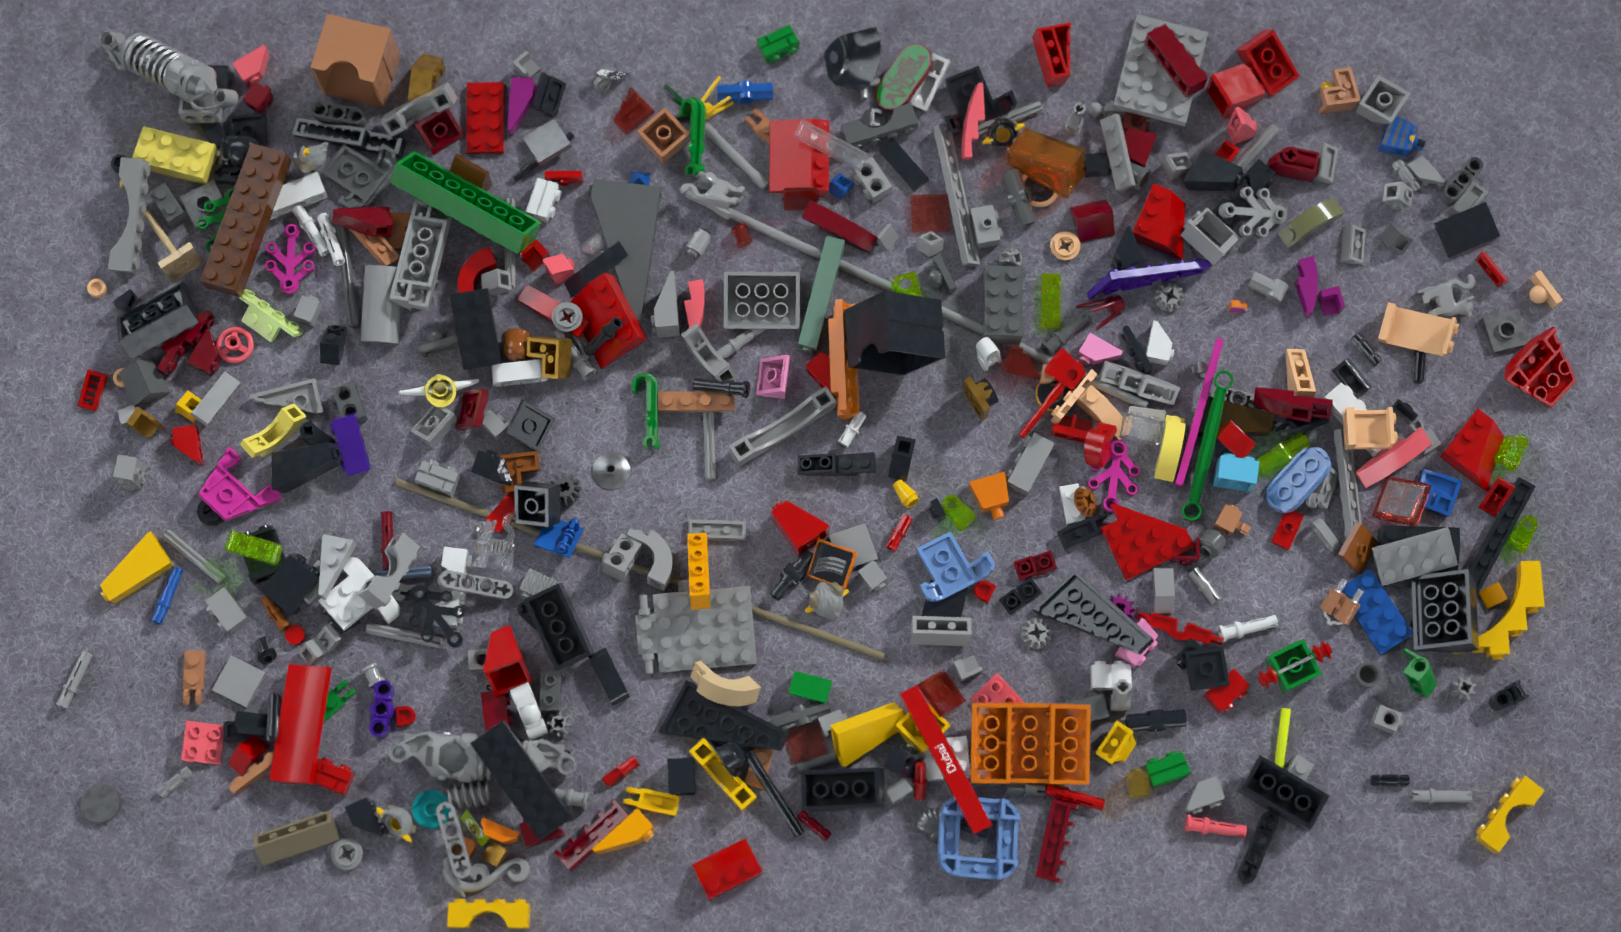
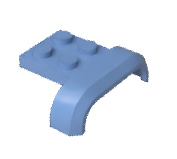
M951 531L916 549L934 581L929 584L927 582L921 584L920 589L926 599L933 602L943 600L990 575L995 566V562L988 551L969 564Z

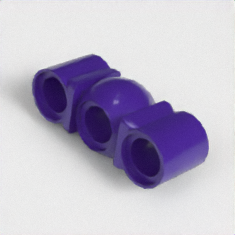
M381 680L374 687L375 694L373 698L375 700L370 706L371 723L369 731L377 739H384L389 735L390 719L394 714V705L392 703L395 693L394 687L388 681ZM383 686H389V692L381 695L380 689ZM385 705L387 707L386 712L378 714V708ZM378 725H384V731L376 734L375 728Z

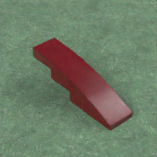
M811 200L802 215L803 220L819 226L820 230L834 235L838 239L845 240V243L869 254L877 240L876 235Z

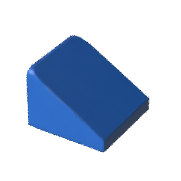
M839 173L830 181L828 192L842 200L855 183Z

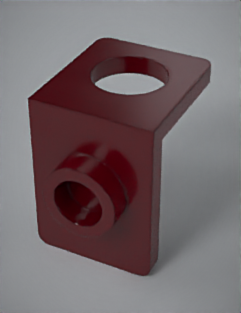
M1196 537L1193 541L1195 546L1194 556H1173L1171 562H1178L1182 566L1197 563L1200 559L1199 537Z

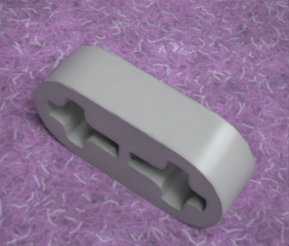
M1317 518L1310 523L1313 531L1330 552L1340 548L1341 545L1338 539L1321 518Z

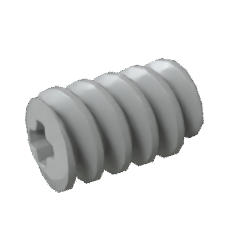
M485 780L484 786L481 785L480 781H477L476 787L473 786L472 782H469L468 788L465 787L464 783L461 784L460 789H458L456 784L453 785L452 790L448 786L449 803L454 805L455 808L457 804L460 809L463 808L464 802L468 808L471 807L472 802L478 807L480 801L483 806H486L488 800L490 801L488 780Z

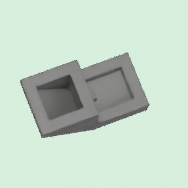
M1154 568V613H1174L1175 588L1173 568Z
M331 624L324 626L317 637L305 642L298 653L308 666H313L334 650L341 638Z

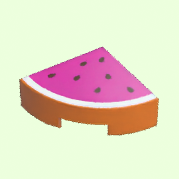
M1231 300L1228 305L1229 312L1248 311L1247 303L1243 302L1240 304L1239 300Z

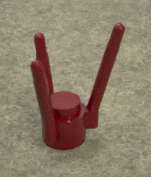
M1117 295L1115 297L1111 296L1106 299L1082 303L1075 307L1078 309L1106 303L1091 309V312L1107 308L1109 313L1113 312V314L1096 326V329H1100L1113 318L1121 315V310L1125 309V303L1122 297Z

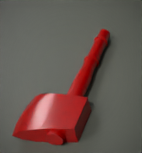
M1063 348L1052 357L1044 370L1046 374L1058 383L1018 435L1023 439L1031 432L1032 428L1044 416V413L1058 399L1066 388L1073 390L1087 373L1082 368L1084 365L1075 360Z

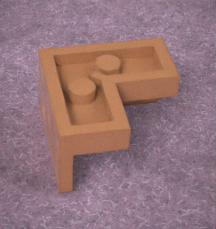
M1351 67L1334 69L1331 72L1336 87L1322 88L1319 91L1323 106L1318 110L1319 114L1352 110L1361 101Z

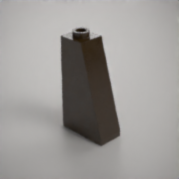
M1208 396L1197 434L1198 437H1203L1213 397ZM1224 401L1219 429L1232 421L1247 436H1268L1270 431H1274L1273 426L1276 424V420L1273 419L1275 414Z

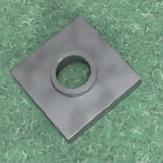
M214 180L180 196L196 230H198L197 220L199 218H207L225 211L227 205L215 208L213 213H206L204 209H200L197 206V202L206 197L210 201L223 198ZM210 205L207 209L212 210L213 206ZM200 221L199 225L204 227L206 226V223L204 221Z
M1519 309L1485 316L1481 319L1492 354L1524 347L1529 341ZM1501 325H1511L1513 334L1510 336L1502 334Z

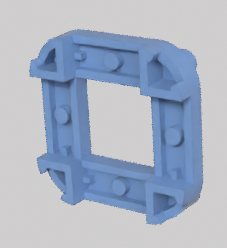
M954 797L945 801L940 809L937 859L941 871L953 877L1000 880L1010 876L1015 868H1017L1019 862L1017 860V840L1020 814L1016 808L1006 799L978 798L990 820H997L995 859L963 857L959 855L960 817L964 816Z

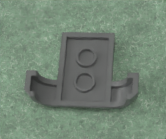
M383 143L379 148V156L376 162L373 163L344 144L323 170L322 174L350 193L347 197H340L338 202L346 208L364 207L393 170L396 163L395 151Z

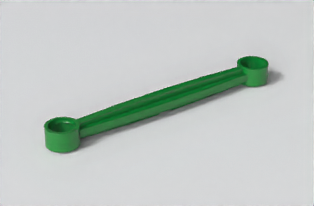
M1221 370L1214 376L1213 381L1216 390L1198 453L1189 501L1182 507L1183 517L1190 521L1198 519L1202 512L1199 502L1214 451L1226 391L1233 384V376L1226 370ZM1226 373L1230 376L1231 382L1227 387H1221L1217 384V377L1220 374ZM1189 504H1194L1198 507V515L1194 518H1189L1185 515L1184 510Z

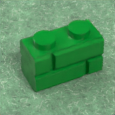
M790 24L756 40L757 48L766 64L769 62L776 63L785 55H794L799 49V41Z
M1175 750L1165 754L1166 758L1161 760L1158 757L1147 760V765L1143 768L1151 789L1188 777L1191 774L1183 752L1177 753Z

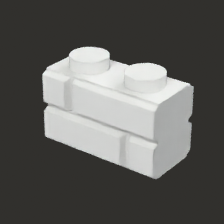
M537 178L525 213L545 223H548L550 218L553 219L556 210L554 208L555 201L558 202L561 197L559 185Z

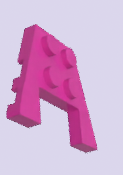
M230 446L226 449L224 456L219 460L217 467L199 492V497L225 522L282 499V495L279 492L273 491L270 484L254 496L228 472L242 458Z

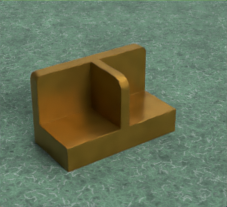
M136 407L126 421L136 433L147 438H151L158 428L162 431L165 428L155 417L139 407Z

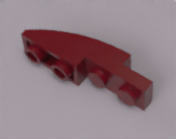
M206 310L198 314L199 323L192 329H186L180 332L177 337L167 339L161 347L166 355L157 367L162 374L168 376L169 373H173L179 358L186 354L187 346L195 348L205 330L213 326L215 316L211 311Z
M1255 387L1253 404L1282 417L1311 422V417L1330 419L1333 399L1294 396V391Z

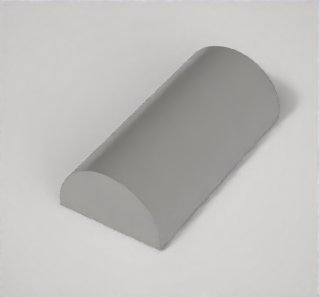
M382 265L365 266L360 342L399 344L401 305L389 299L397 267Z

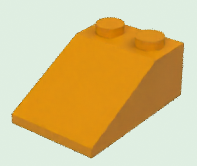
M637 808L594 846L592 850L598 856L641 844L643 841L647 843L654 836L653 832L655 829Z

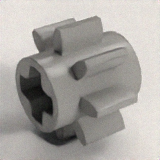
M1012 247L1004 248V252L1000 253L999 264L1001 266L1021 265L1022 255L1017 249H1012Z
M1459 677L1458 683L1453 682L1451 684L1455 687L1451 694H1456L1458 701L1462 697L1468 701L1470 700L1469 695L1474 696L1476 694L1473 691L1476 684L1470 682V677L1466 680ZM1460 687H1466L1467 691H1462Z
M561 712L556 717L551 714L552 721L547 722V725L553 728L549 732L552 734L556 731L558 737L563 732L568 735L567 727H572V724L566 721L570 717L568 715L562 717ZM556 721H563V727L555 728L557 726Z

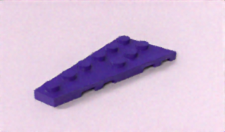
M1194 259L1191 262L1178 261L1171 265L1169 263H1162L1155 267L1146 265L1139 269L1129 267L1123 271L1113 269L1108 271V274L1102 277L1087 292L1088 299H1093L1097 294L1103 292L1106 296L1120 289L1124 292L1150 286L1152 282L1160 279L1162 283L1176 278L1177 275H1179V278L1202 274L1211 265L1208 260Z

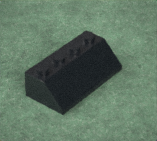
M1261 755L1258 756L1237 791L1305 832L1312 829L1330 796Z

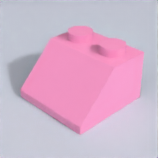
M1141 618L1137 625L1149 634L1154 642L1141 655L1121 647L1115 654L1121 661L1131 664L1132 669L1136 665L1140 667L1146 660L1144 654L1147 650L1152 652L1158 643L1155 641L1158 634L1143 618Z

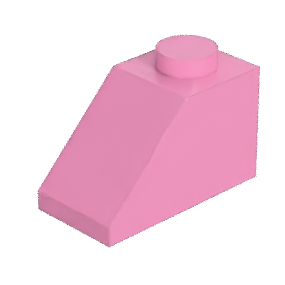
M1089 333L1077 357H1079L1082 363L1094 366L1103 364L1105 361L1119 360L1123 351Z

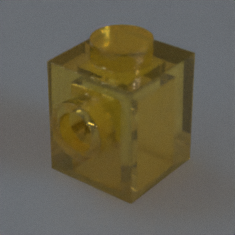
M1141 768L1130 769V773L1125 775L1128 799L1148 797L1150 789L1147 771H1142Z

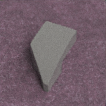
M1423 156L1407 165L1408 170L1419 181H1423L1424 186H1428V183L1439 184V186L1445 185V181L1438 171Z

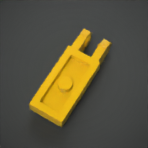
M626 787V792L638 794L640 797L639 801L623 799V804L676 817L680 796L644 788Z

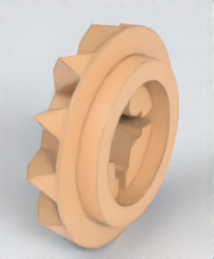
M1063 231L1057 233L1052 238L1050 244L1052 254L1057 259L1064 261L1073 260L1080 251L1079 239L1071 232ZM1062 242L1065 245L1070 244V246L1068 247L1069 251H1066V249H1060L1062 247Z

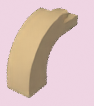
M701 660L694 663L690 677L698 684V693L711 701L728 706H746L756 703L761 689L749 676L740 679L720 677Z

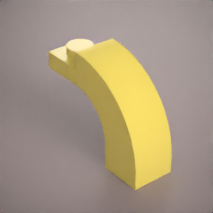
M295 403L281 408L269 426L261 432L243 439L240 445L252 458L259 455L264 457L287 441L299 429L307 416Z
M1170 415L1165 417L1163 438L1155 467L1154 478L1170 482L1174 480L1186 424L1184 418Z

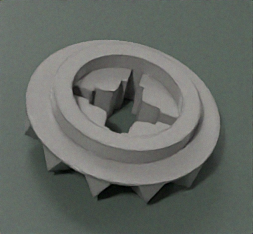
M1167 282L1160 284L1156 289L1154 300L1160 309L1172 312L1182 306L1185 295L1182 288L1176 283ZM1172 290V296L1175 299L1171 298L1170 301H1168L1167 303V296L1165 294H1169V292H1171Z
M570 302L559 304L552 313L554 326L559 331L567 333L572 330L575 331L581 325L583 318L580 308ZM563 312H565V314L567 313L568 316L572 315L570 317L571 323H569L567 320H562L564 319Z
M1033 618L1026 621L1023 625L1021 637L1028 647L1041 649L1051 641L1052 630L1049 623L1043 619ZM1035 625L1038 631L1043 632L1039 635V641H1037L1035 635L1031 634V632H1034Z
M343 838L332 847L331 859L338 868L350 870L356 868L362 862L364 853L358 841L352 838ZM343 847L348 851L354 850L350 854L352 861L346 857L341 858L344 855Z

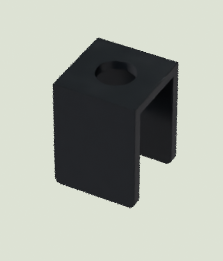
M694 758L667 759L669 793L676 796L695 795Z

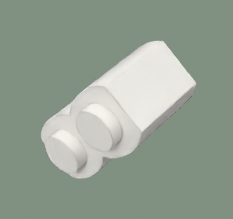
M1106 661L1094 662L1095 665L1090 666L1091 690H1113L1114 684L1119 679H1126L1132 688L1131 664H1126V661H1114L1112 665L1106 664Z

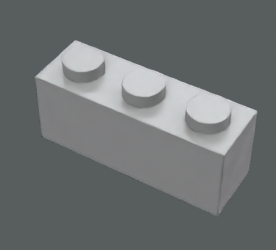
M1035 432L1032 438L1028 436L1023 445L1026 447L1023 454L1019 452L1014 462L1017 464L1015 469H1010L1006 476L1008 480L1007 486L1027 496L1055 443Z
M912 616L911 644L969 646L972 635L971 618Z

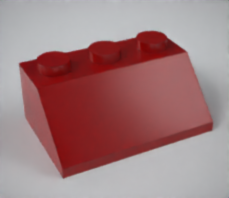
M746 838L692 864L709 900L763 874Z

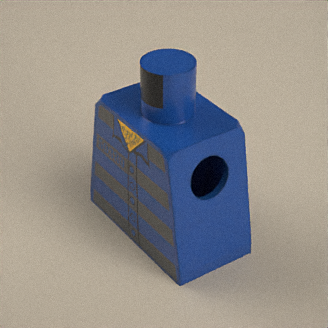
M1396 116L1391 124L1386 125L1378 151L1407 157L1412 148L1422 151L1426 141L1416 138L1419 129L1417 126Z

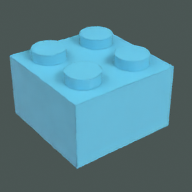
M1233 454L1221 455L1215 464L1212 486L1251 492L1257 484L1260 461H1255L1252 457L1236 458Z

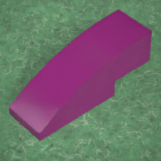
M1314 256L1299 259L1296 264L1300 278L1296 280L1295 287L1305 318H1309L1313 313L1318 292V275Z

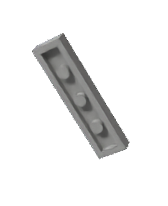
M1114 114L1100 120L1115 188L1116 191H1122L1135 186L1120 115Z

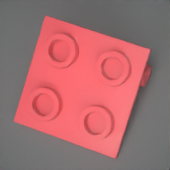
M998 673L970 698L973 703L1024 702Z
M186 721L181 760L190 763L201 762L221 765L224 725Z

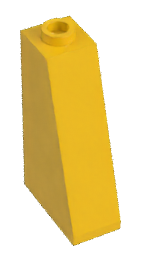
M151 531L141 539L100 584L103 590L100 593L106 602L118 603L174 566Z
M893 702L831 724L835 756L843 767L849 765L899 732L895 725L905 716L903 708H899Z

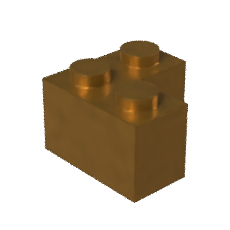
M422 53L412 65L409 101L436 88L440 77L445 74L444 58Z
M546 336L527 337V356L542 358V377L554 379L570 377L572 339Z

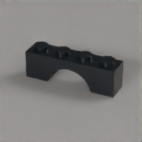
M1260 159L1251 166L1244 177L1247 186L1252 188L1253 196L1257 201L1259 200L1257 198V191L1265 187L1269 189L1275 181L1273 178L1276 174L1274 170ZM1223 198L1212 212L1228 227L1233 229L1240 221L1238 219L1240 215L1223 218L1219 214V207L1224 203H1232L1235 207L1251 208L1244 198L1238 200Z

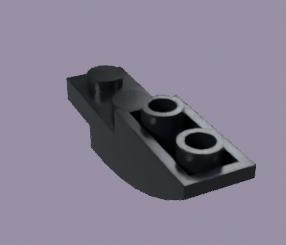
M874 452L797 456L798 475L859 476V474L876 473V454Z

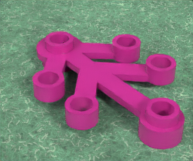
M289 224L284 229V233L288 238L287 258L278 250L276 243L269 242L266 245L267 252L286 267V275L277 268V264L273 260H268L265 263V268L281 281L280 288L284 293L293 294L299 288V281L308 273L313 272L315 265L313 261L306 260L303 262V268L295 275L294 269L309 255L314 254L316 247L312 242H307L304 244V249L295 257L296 239L300 236V229L296 224ZM294 228L295 231L293 233H289V229ZM271 246H275L273 251H269ZM308 246L313 247L311 251H307ZM270 264H274L272 269L268 268ZM312 264V267L307 269L306 265ZM288 282H292L290 287L286 286Z
M1115 440L1109 445L1111 456L1108 461L1112 459V466L1097 477L1091 478L1088 482V487L1091 490H1096L1103 481L1110 477L1108 497L1103 501V509L1109 513H1112L1113 510L1107 507L1108 502L1119 505V501L1116 498L1118 479L1125 486L1126 493L1129 496H1134L1138 491V487L1129 480L1120 468V460L1129 469L1128 474L1131 477H1137L1140 473V468L1134 465L1127 456V446L1120 440ZM1119 447L1121 449V452L1116 453L1114 451V448ZM1090 465L1091 470L1094 472H1098L1102 468H1094L1093 465ZM1131 469H1137L1138 473L1132 474ZM1091 481H1096V482H1097V486H1096V487L1091 486L1090 482H1091ZM1134 487L1135 492H1129L1128 488Z

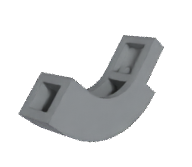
M695 323L681 334L691 354L712 380L727 381L738 378L730 364L712 347L698 324Z
M630 528L627 536L641 542V549L649 553L654 561V565L647 576V584L665 591L672 574V554L669 546L659 534L652 530L646 536L641 530Z

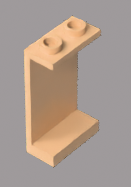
M1388 302L1378 339L1382 343L1447 358L1448 353L1453 351L1454 342H1452L1453 335H1457L1459 324L1456 317L1447 319L1399 308L1396 304Z

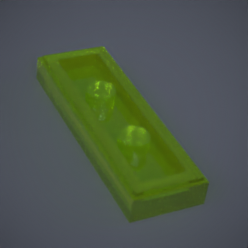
M1041 274V329H1060L1061 274Z

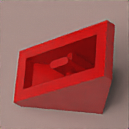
M1499 477L1491 483L1478 508L1496 517L1515 489V486Z
M250 737L236 747L228 764L241 776H244L248 772L247 770L268 750L269 746L259 737Z

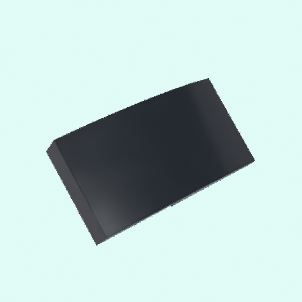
M1030 577L1001 597L999 601L1007 612L1012 615L1043 592Z

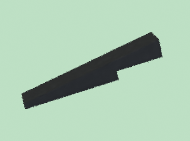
M303 118L296 119L292 133L296 137L327 142L338 146L345 144L352 149L379 154V148L384 143L395 151L396 158L398 159L403 158L407 144L405 139L400 136L393 135L390 137L387 134L369 132L366 128Z

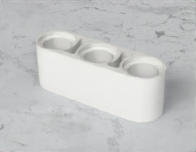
M542 359L501 363L491 366L493 386L496 387L519 385L521 382L522 384L548 380V378L542 377Z

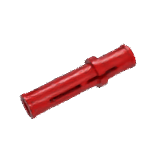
M1047 783L1045 795L1061 799L1063 802L1068 801L1100 811L1103 810L1105 799L1070 790L1067 786L1063 788Z

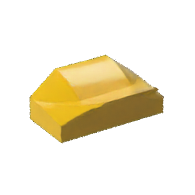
M1116 720L1095 754L1111 764L1116 761H1125L1137 744L1133 737V730Z

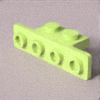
M244 289L240 299L247 303L249 307L241 320L243 323L270 342L276 339L280 329H283L292 337L303 334L304 331L299 328L297 323L286 319L283 313L271 308L268 302L257 298L254 292Z

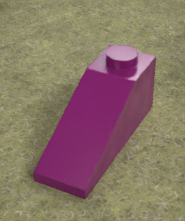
M511 77L507 129L509 136L515 134L531 108L530 106L537 87L534 78Z

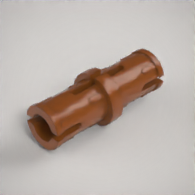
M264 595L259 600L268 612L267 616L274 621L280 632L286 631L291 626L283 615L282 608L278 607L271 598Z

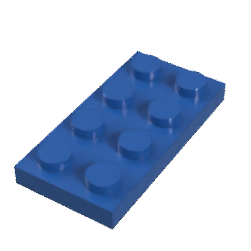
M1371 569L1345 585L1342 593L1350 598L1354 597L1358 588L1364 591L1358 602L1361 606L1354 617L1379 655L1413 635V632Z

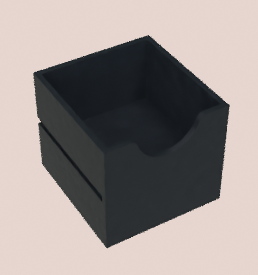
M883 291L844 310L848 368L907 375L946 358L944 331H942V304L939 299Z

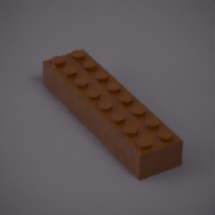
M250 144L200 282L207 289L242 298L291 164V159L286 152Z

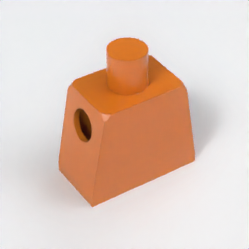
M1005 472L970 481L968 487L981 512L991 511L993 520L1004 518L1002 507L1008 506L1009 503Z

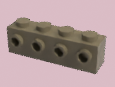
M330 810L257 834L253 836L254 849L263 866L307 850H313L325 844L333 843L339 840V835Z

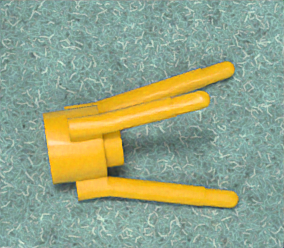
M718 76L716 78V80L707 90L705 95L702 97L701 101L703 103L708 98L713 89L716 87V85L721 79V76ZM726 97L714 106L709 102L704 103L706 108L705 120L733 105V101L725 104L731 97Z

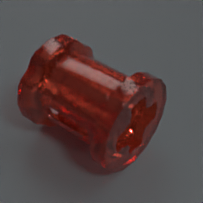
M738 224L731 229V232L736 237L738 248L752 243L753 239L749 237L747 232V224Z

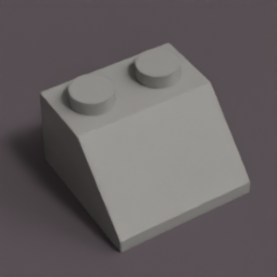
M1378 75L1359 103L1356 113L1371 122L1391 124L1411 93Z

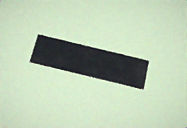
M620 241L616 242L564 281V285L572 297L579 293L589 282L606 273L628 256Z

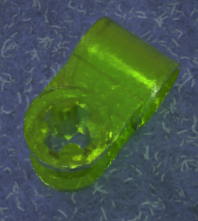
M1522 434L1506 436L1495 456V462L1507 467L1509 472H1514L1519 467L1528 447L1527 437Z
M955 495L945 496L941 503L946 516L960 531H964L977 518L973 511L965 506ZM953 502V507L951 506L948 508L946 506L948 503Z
M1526 515L1521 518L1505 545H1511L1524 554L1538 527L1537 519L1532 515ZM1523 522H1529L1531 525V529H1526L1523 525Z

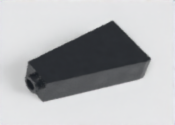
M327 442L272 452V490L288 493L339 466L341 457L340 446Z

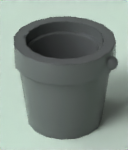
M1130 161L1135 181L1133 188L1139 191L1148 181L1151 170Z
M1364 662L1356 668L1354 680L1361 687H1373L1380 681L1382 671L1375 663Z

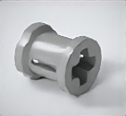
M377 663L370 664L361 670L369 682L368 686L370 689L374 688L377 682L385 680L377 669Z

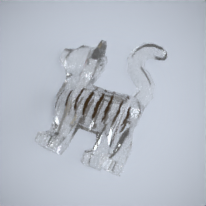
M507 513L502 521L503 528L508 533L507 538H492L497 520L491 522L488 519L487 521L475 524V529L479 536L476 544L478 557L477 560L473 561L472 566L485 568L489 556H495V561L490 565V569L499 570L502 566V571L512 572L515 529L510 525V521L515 520V513Z

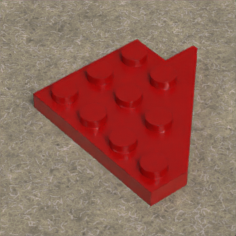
M1115 503L1110 506L1117 520L1100 528L1125 580L1195 547L1187 529Z

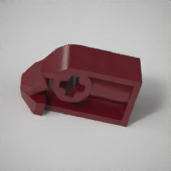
M1285 147L1272 156L1266 165L1276 172L1275 175L1312 183L1317 170L1319 152Z

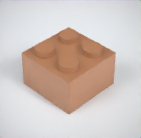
M666 108L662 109L637 131L638 138L662 164H665L691 141L690 133Z

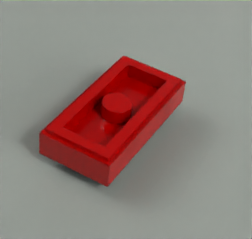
M545 171V180L558 183L560 186H568L570 183L583 184L584 177L582 171Z
M1296 511L1283 513L1271 543L1289 550L1304 515Z

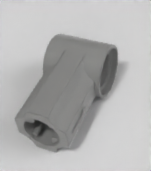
M1254 272L1247 287L1265 295L1266 299L1280 304L1288 289V284L1282 280H1272L1258 272Z
M1119 679L1114 684L1113 693L1109 695V702H1111L1109 704L1110 711H1130L1132 688L1126 679Z

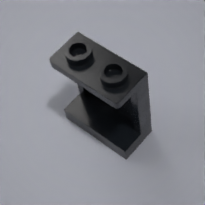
M263 525L257 531L242 533L236 539L249 572V579L254 585L269 580L286 559L277 531L273 525Z
M299 553L289 554L261 589L262 592L289 615H295L301 609L299 606L317 585L320 577V570L306 563L307 559Z

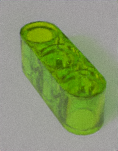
M230 530L224 550L277 565L283 546Z

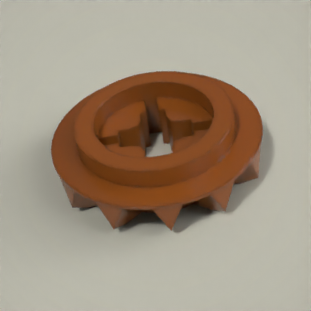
M1085 486L1077 488L1074 492V502L1078 511L1086 517L1095 514L1098 505L1096 504L1097 499H1095L1094 493Z

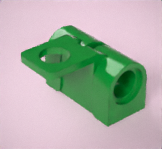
M1405 648L1403 650L1404 654L1411 662L1403 673L1411 690L1428 698L1437 685L1432 668L1426 658Z

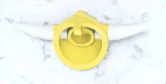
M437 374L428 380L426 386L401 390L399 394L426 396L432 405L446 407L454 401L457 390L478 383L479 379L452 381L445 375Z

